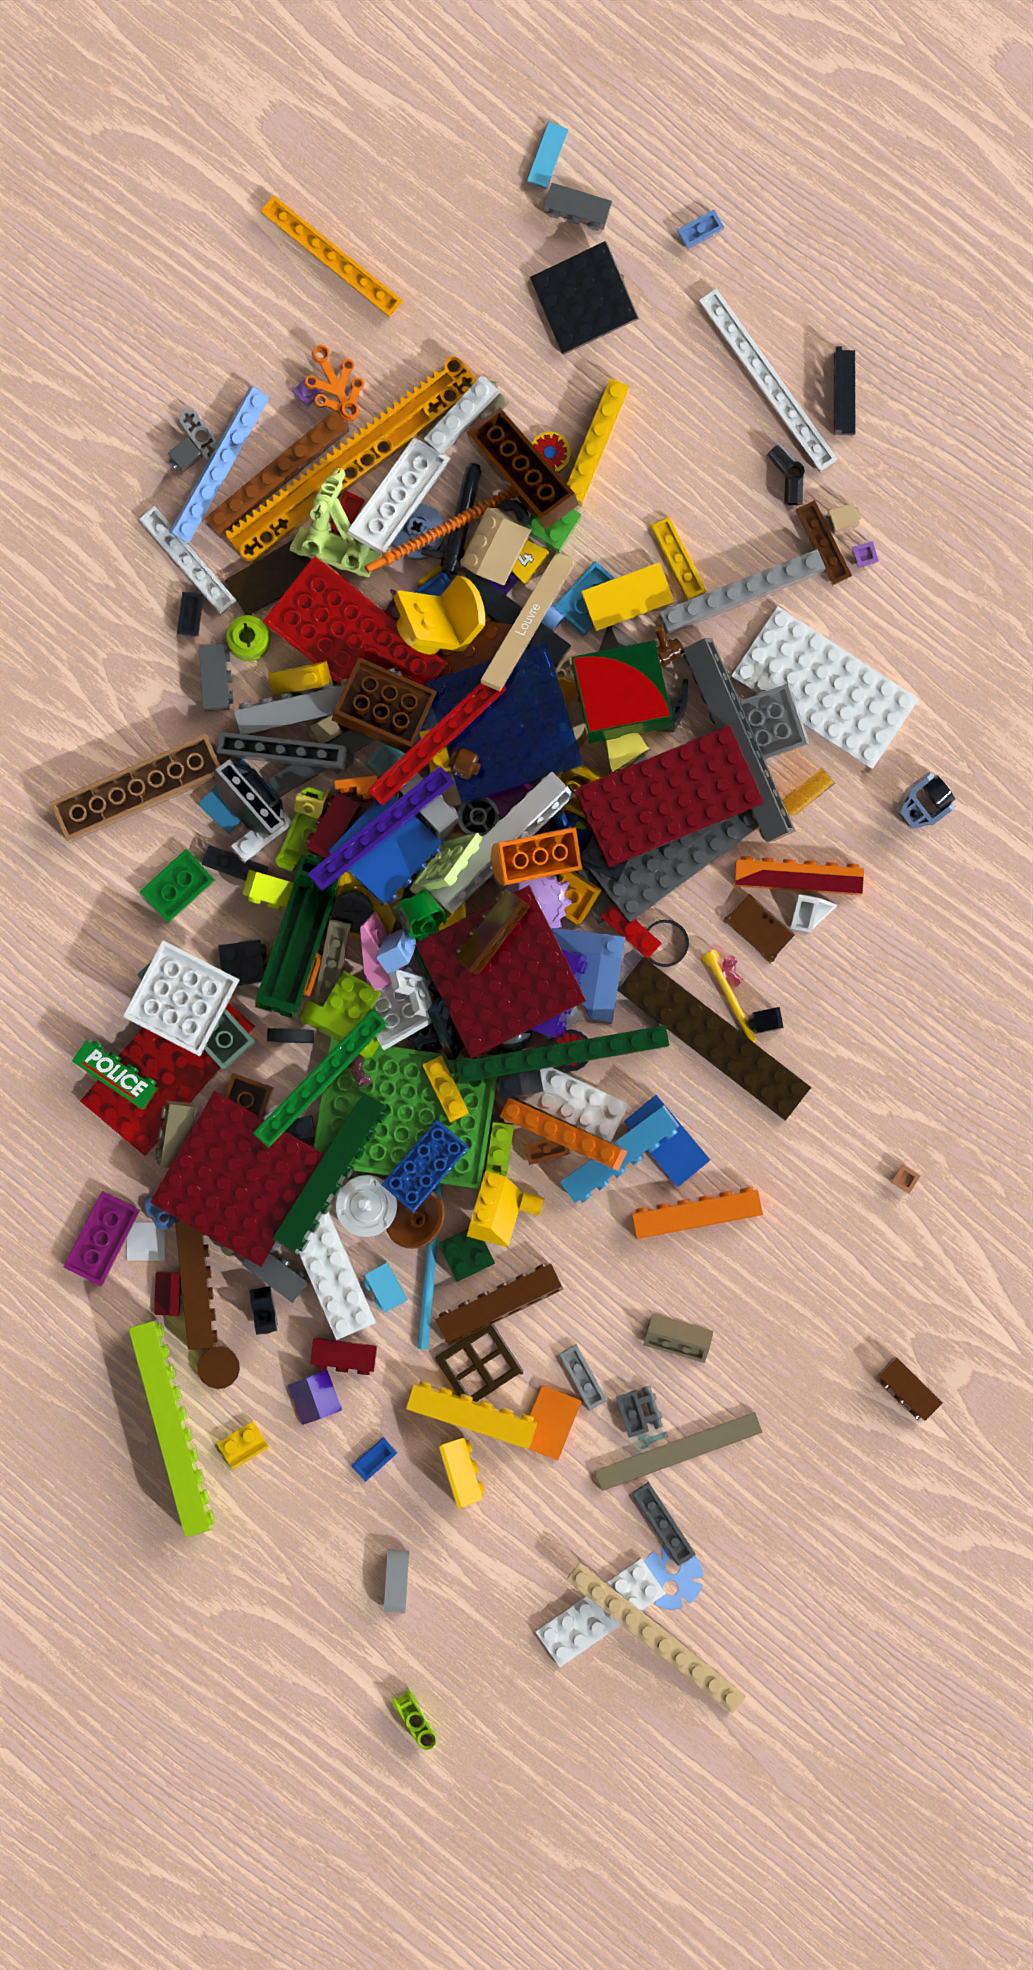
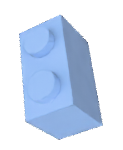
M405 928L385 937L376 956L387 974L409 964L415 950L416 939L415 937H413L414 940L411 939Z

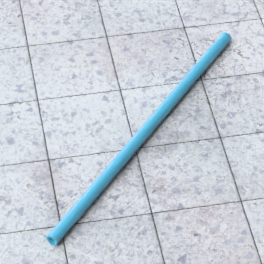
M439 1183L433 1191L442 1200L443 1184ZM438 1235L427 1244L417 1349L428 1350Z

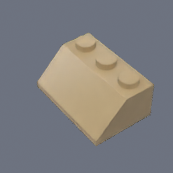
M487 508L460 564L476 575L505 585L532 529L500 508Z

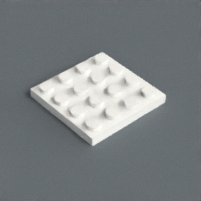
M162 941L123 1017L201 1056L240 980Z

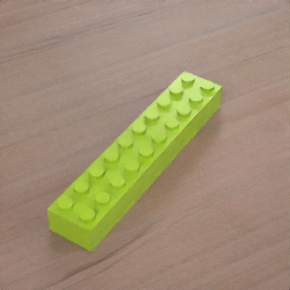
M158 1320L129 1328L131 1340L184 1536L189 1537L210 1531L216 1520L213 1510L209 1511L207 1505L210 1502V1497L207 1489L203 1490L202 1482L205 1480L202 1469L197 1468L198 1453L196 1448H192L190 1442L193 1439L191 1428L186 1427L187 1412L185 1406L181 1407L179 1399L182 1398L179 1385L175 1386L173 1378L176 1377L175 1368L168 1361V1357L171 1354L168 1344L164 1345L162 1337L165 1336L163 1324H158Z

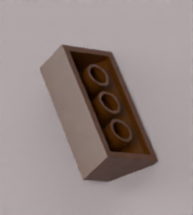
M507 889L505 892L501 891L495 899L497 902L492 909L488 908L482 916L483 922L480 926L476 925L469 933L471 938L466 944L463 942L456 951L458 955L455 959L473 974H480L530 907L528 903L511 890Z

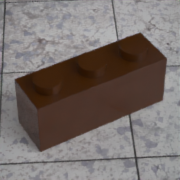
M894 1357L877 1374L881 1378L878 1382L886 1390L891 1388L896 1393L893 1397L901 1405L906 1403L911 1408L909 1413L916 1420L921 1418L926 1421L943 1404L897 1357Z

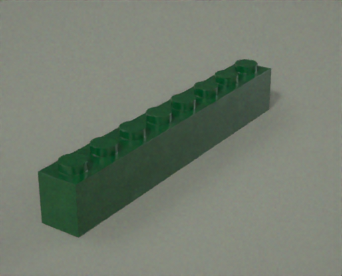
M363 1092L273 1239L277 1243L297 1255L300 1251L303 1252L309 1243L307 1239L311 1232L315 1233L320 1225L319 1219L322 1214L326 1215L332 1205L330 1201L333 1196L337 1197L343 1187L341 1183L345 1177L349 1178L354 1170L352 1166L356 1159L360 1160L363 1156L365 1144L367 1141L371 1142L377 1132L375 1128L378 1123L382 1124L388 1114L386 1112L387 1107L383 1103Z

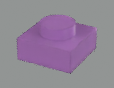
M304 379L293 389V393L308 407L314 402L315 397L323 392L317 388L307 389L304 385ZM311 379L308 380V384L314 385Z
M873 541L852 547L857 568L879 562Z

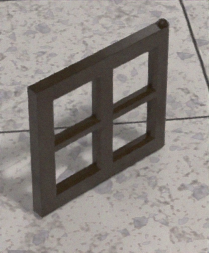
M494 1324L465 1337L434 1357L459 1397L461 1394L468 1395L459 1380L476 1369L478 1370L487 1385L471 1395L473 1397L472 1401L475 1402L515 1376L524 1373ZM489 1332L498 1349L480 1359L471 1343ZM464 1349L473 1365L460 1374L455 1375L446 1360ZM502 1353L512 1369L494 1380L484 1364Z

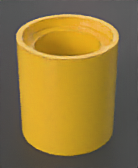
M524 1192L519 1211L540 1216L544 1198Z

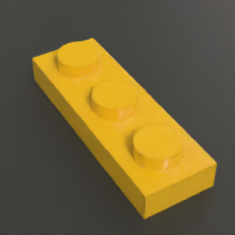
M442 1055L423 1064L450 1123L470 1114Z

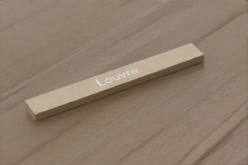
M557 552L555 553L481 678V684L501 691L574 567V559Z

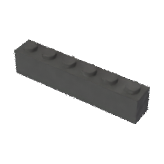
M219 732L217 753L222 757L346 770L349 751L343 745Z

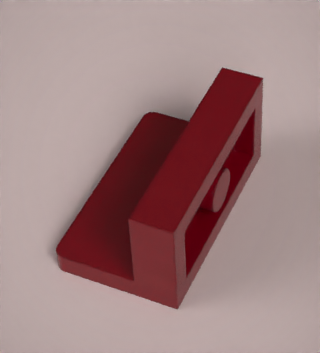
M156 1272L154 1314L180 1316V1273Z

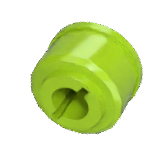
M242 615L235 618L227 629V646L230 652L240 660H258L269 650L271 644L270 631L259 618L253 615Z

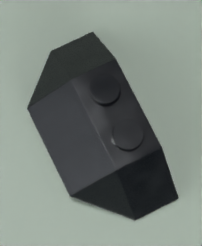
M229 759L214 770L220 798L247 829L270 836L285 824L282 800L255 769L235 763Z

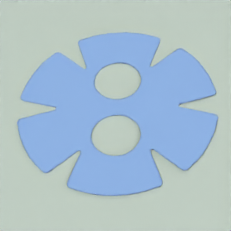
M663 1546L661 1547L663 1560L653 1551L644 1562L662 1589L667 1581H674L678 1585V1592L673 1596L665 1594L655 1602V1605L670 1610L683 1608L681 1595L690 1604L699 1595L702 1584L691 1579L703 1577V1569L697 1557L693 1556L680 1565L681 1568L677 1574H669L665 1566L667 1561L673 1558L667 1548Z

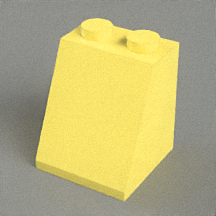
M631 733L605 741L609 773L612 774L626 768L648 753L649 748L639 733Z

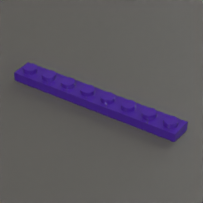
M441 766L438 767L311 870L308 876L323 891L454 785V781Z

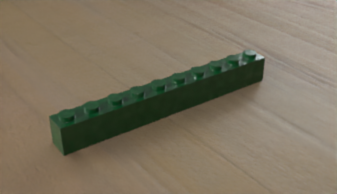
M666 1025L460 1061L454 1063L457 1083L464 1084L505 1075L666 1048L670 1045Z

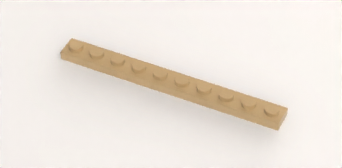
M579 1562L567 1576L566 1580L730 1712L734 1713L746 1698L744 1693Z

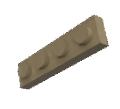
M332 919L329 921L314 997L315 1003L325 1004L341 977L351 929L350 923Z

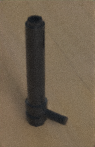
M469 463L465 468L454 514L456 517L459 513L467 512L468 508L472 509L474 506L482 473L479 464ZM466 522L464 526L461 525L460 528L455 527V531H450L448 543L445 545L444 551L422 547L421 555L440 559L441 571L443 573L457 575L462 566L460 561L465 553L463 548L469 523Z

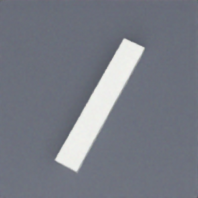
M155 505L139 518L144 527L201 593L204 594L220 615L237 602L187 543L169 533L172 525Z

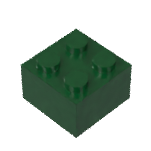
M468 1229L438 1243L456 1282L495 1264L486 1242L468 1237Z

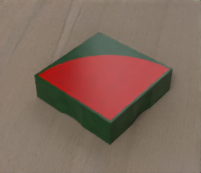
M655 640L571 657L589 744L616 739L631 733H646L673 727V717Z

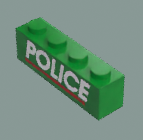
M94 1039L92 1042L86 1040L72 1062L142 1110H145L158 1091V1088L155 1087L157 1082L148 1076H145V1078L137 1074L138 1069L129 1063L127 1066L120 1063L121 1058L113 1052L109 1054L102 1050L104 1046Z

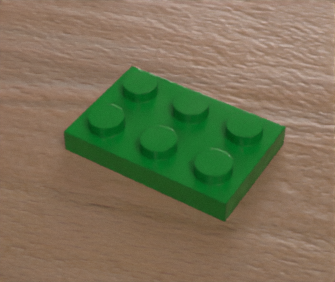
M185 849L139 892L170 923L216 880Z

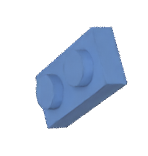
M712 210L681 227L677 232L688 250L724 230V225L715 210Z

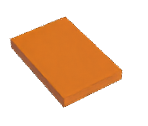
M542 1385L530 1416L534 1417L533 1421L538 1423L529 1449L558 1461L582 1401Z

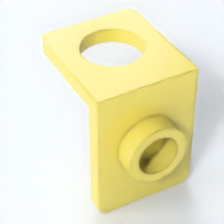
M327 789L322 801L298 793L295 799L294 811L318 819L327 808L331 790Z

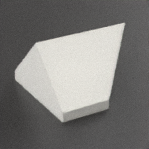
M799 894L796 898L791 929L811 933L812 929L838 905L820 898Z

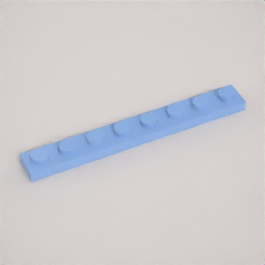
M250 386L169 531V533L185 543H189L269 399L268 396L255 387Z

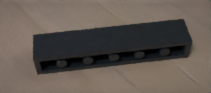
M469 570L464 577L469 579L477 588L483 602L485 615L491 619L489 622L514 624L523 608L483 577ZM541 622L525 650L532 655L534 653L541 657L540 661L550 668L552 665L556 668L571 649V645Z

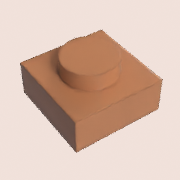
M902 1164L891 1183L910 1194L921 1175Z

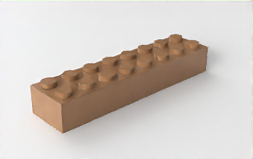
M204 734L51 801L50 804L66 841L71 843L215 780L214 770L221 765L207 734Z

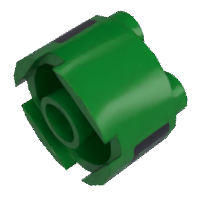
M427 889L420 891L418 895L410 899L401 900L398 904L400 909L398 910L397 917L413 940V937L423 940L440 930L438 926L441 923L444 925L446 923L447 916L434 895Z

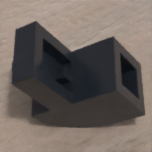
M267 1286L249 1290L256 1335L277 1331L278 1321L271 1287Z

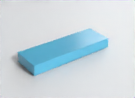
M548 122L527 180L528 183L545 189L548 188L568 133L567 128Z

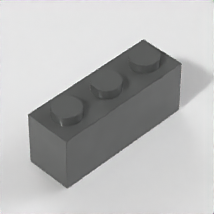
M551 183L544 205V212L552 218L558 219L563 217L569 223L579 225V223L586 224L589 229L599 231V229H605L612 201Z
M224 644L199 646L203 709L205 712L230 710V704H234L233 691H229L228 683H232L231 670H227V662L231 661L230 650L226 649Z
M273 1249L262 1267L248 1259L244 1260L241 1265L292 1303L295 1302L309 1283L306 1280L308 1276L299 1269L295 1272L289 1267L291 1264L282 1256L278 1259L272 1254Z

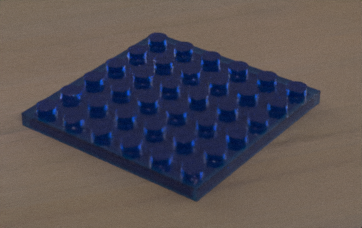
M547 643L524 650L504 684L507 690L446 746L449 759H451L455 750L458 751L460 748L467 749L479 756L478 763L481 764L477 776L472 774L470 779L465 780L453 774L462 804L541 780L551 772L557 775L584 766ZM492 661L425 682L428 688L437 691L432 702L437 723L481 683V678Z

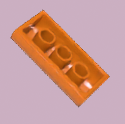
M576 827L494 843L491 848V864L497 881L505 886L582 870Z

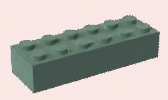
M151 962L137 974V976L141 980L147 972ZM225 1008L204 1050L225 1071L252 1047L256 1041Z

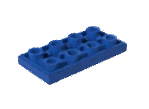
M655 1095L623 1122L631 1130L665 1104ZM668 1109L679 1124V1127L676 1128L678 1133L668 1140L666 1137L659 1141L660 1146L652 1151L650 1155L674 1184L679 1187L707 1164L710 1159Z
M436 1120L381 1185L414 1213L469 1147Z

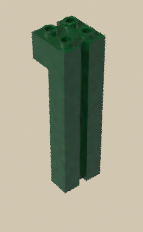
M310 854L301 856L294 877V886L255 1000V1008L268 1012L274 1011L295 1020L297 1019L341 879L340 876L321 891L308 876V873L321 862H319L317 856Z

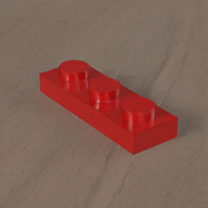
M614 903L600 916L619 935L625 937V940L647 960L662 945L636 919L628 923Z

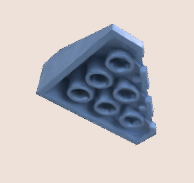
M551 928L561 949L587 957L588 967L585 974H581L579 982L587 1000L582 1004L588 1010V1016L591 1020L613 1023L625 937Z

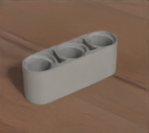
M388 1549L384 1612L405 1613L409 1551Z

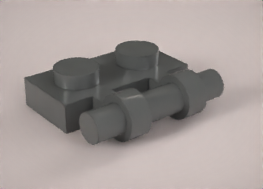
M651 1386L642 1388L644 1396L638 1398L636 1390L616 1396L628 1438L649 1432L647 1423L652 1421L655 1429L663 1427L661 1421L663 1417L661 1412H658L655 1402L657 1398L655 1393H652ZM647 1403L650 1415L644 1416L641 1404Z

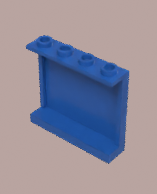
M393 796L384 806L375 801L327 852V855L330 856L398 800ZM414 816L351 867L348 872L381 902L382 906L386 902L390 905L398 897L396 892L401 887L405 889L413 881L410 877L415 872L420 874L427 866L425 861L429 857L434 859L442 850L439 846L443 842Z

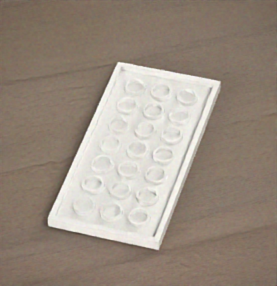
M777 606L731 675V678L756 694L790 683L803 725L871 770L919 700V698L779 606Z

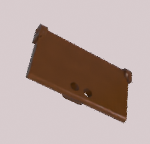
M748 894L739 906L725 917L723 921L760 952L770 964L775 961L777 954L795 935L751 894Z

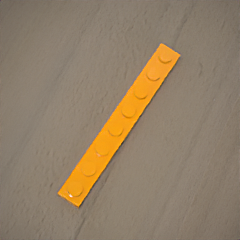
M273 195L260 210L262 215L389 318L403 304V300L276 196Z

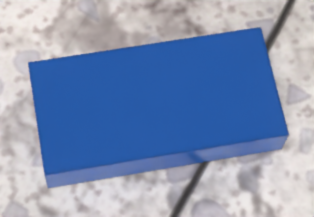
M383 1437L360 1457L352 1467L366 1482L398 1452Z

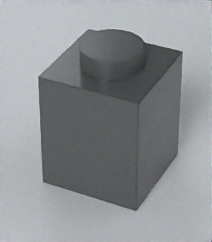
M188 437L168 452L171 458L168 462L176 471L180 469L183 473L202 458L201 452Z

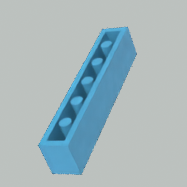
M665 1105L612 1143L627 1151L619 1171L591 1159L560 1182L575 1203L579 1200L582 1203L592 1196L590 1192L596 1187L598 1190H601L609 1184L607 1179L614 1175L617 1178L626 1171L624 1167L630 1162L635 1165L643 1159L641 1154L646 1150H649L651 1153L660 1146L659 1141L666 1137L668 1140L677 1134L676 1128L679 1127V1124Z

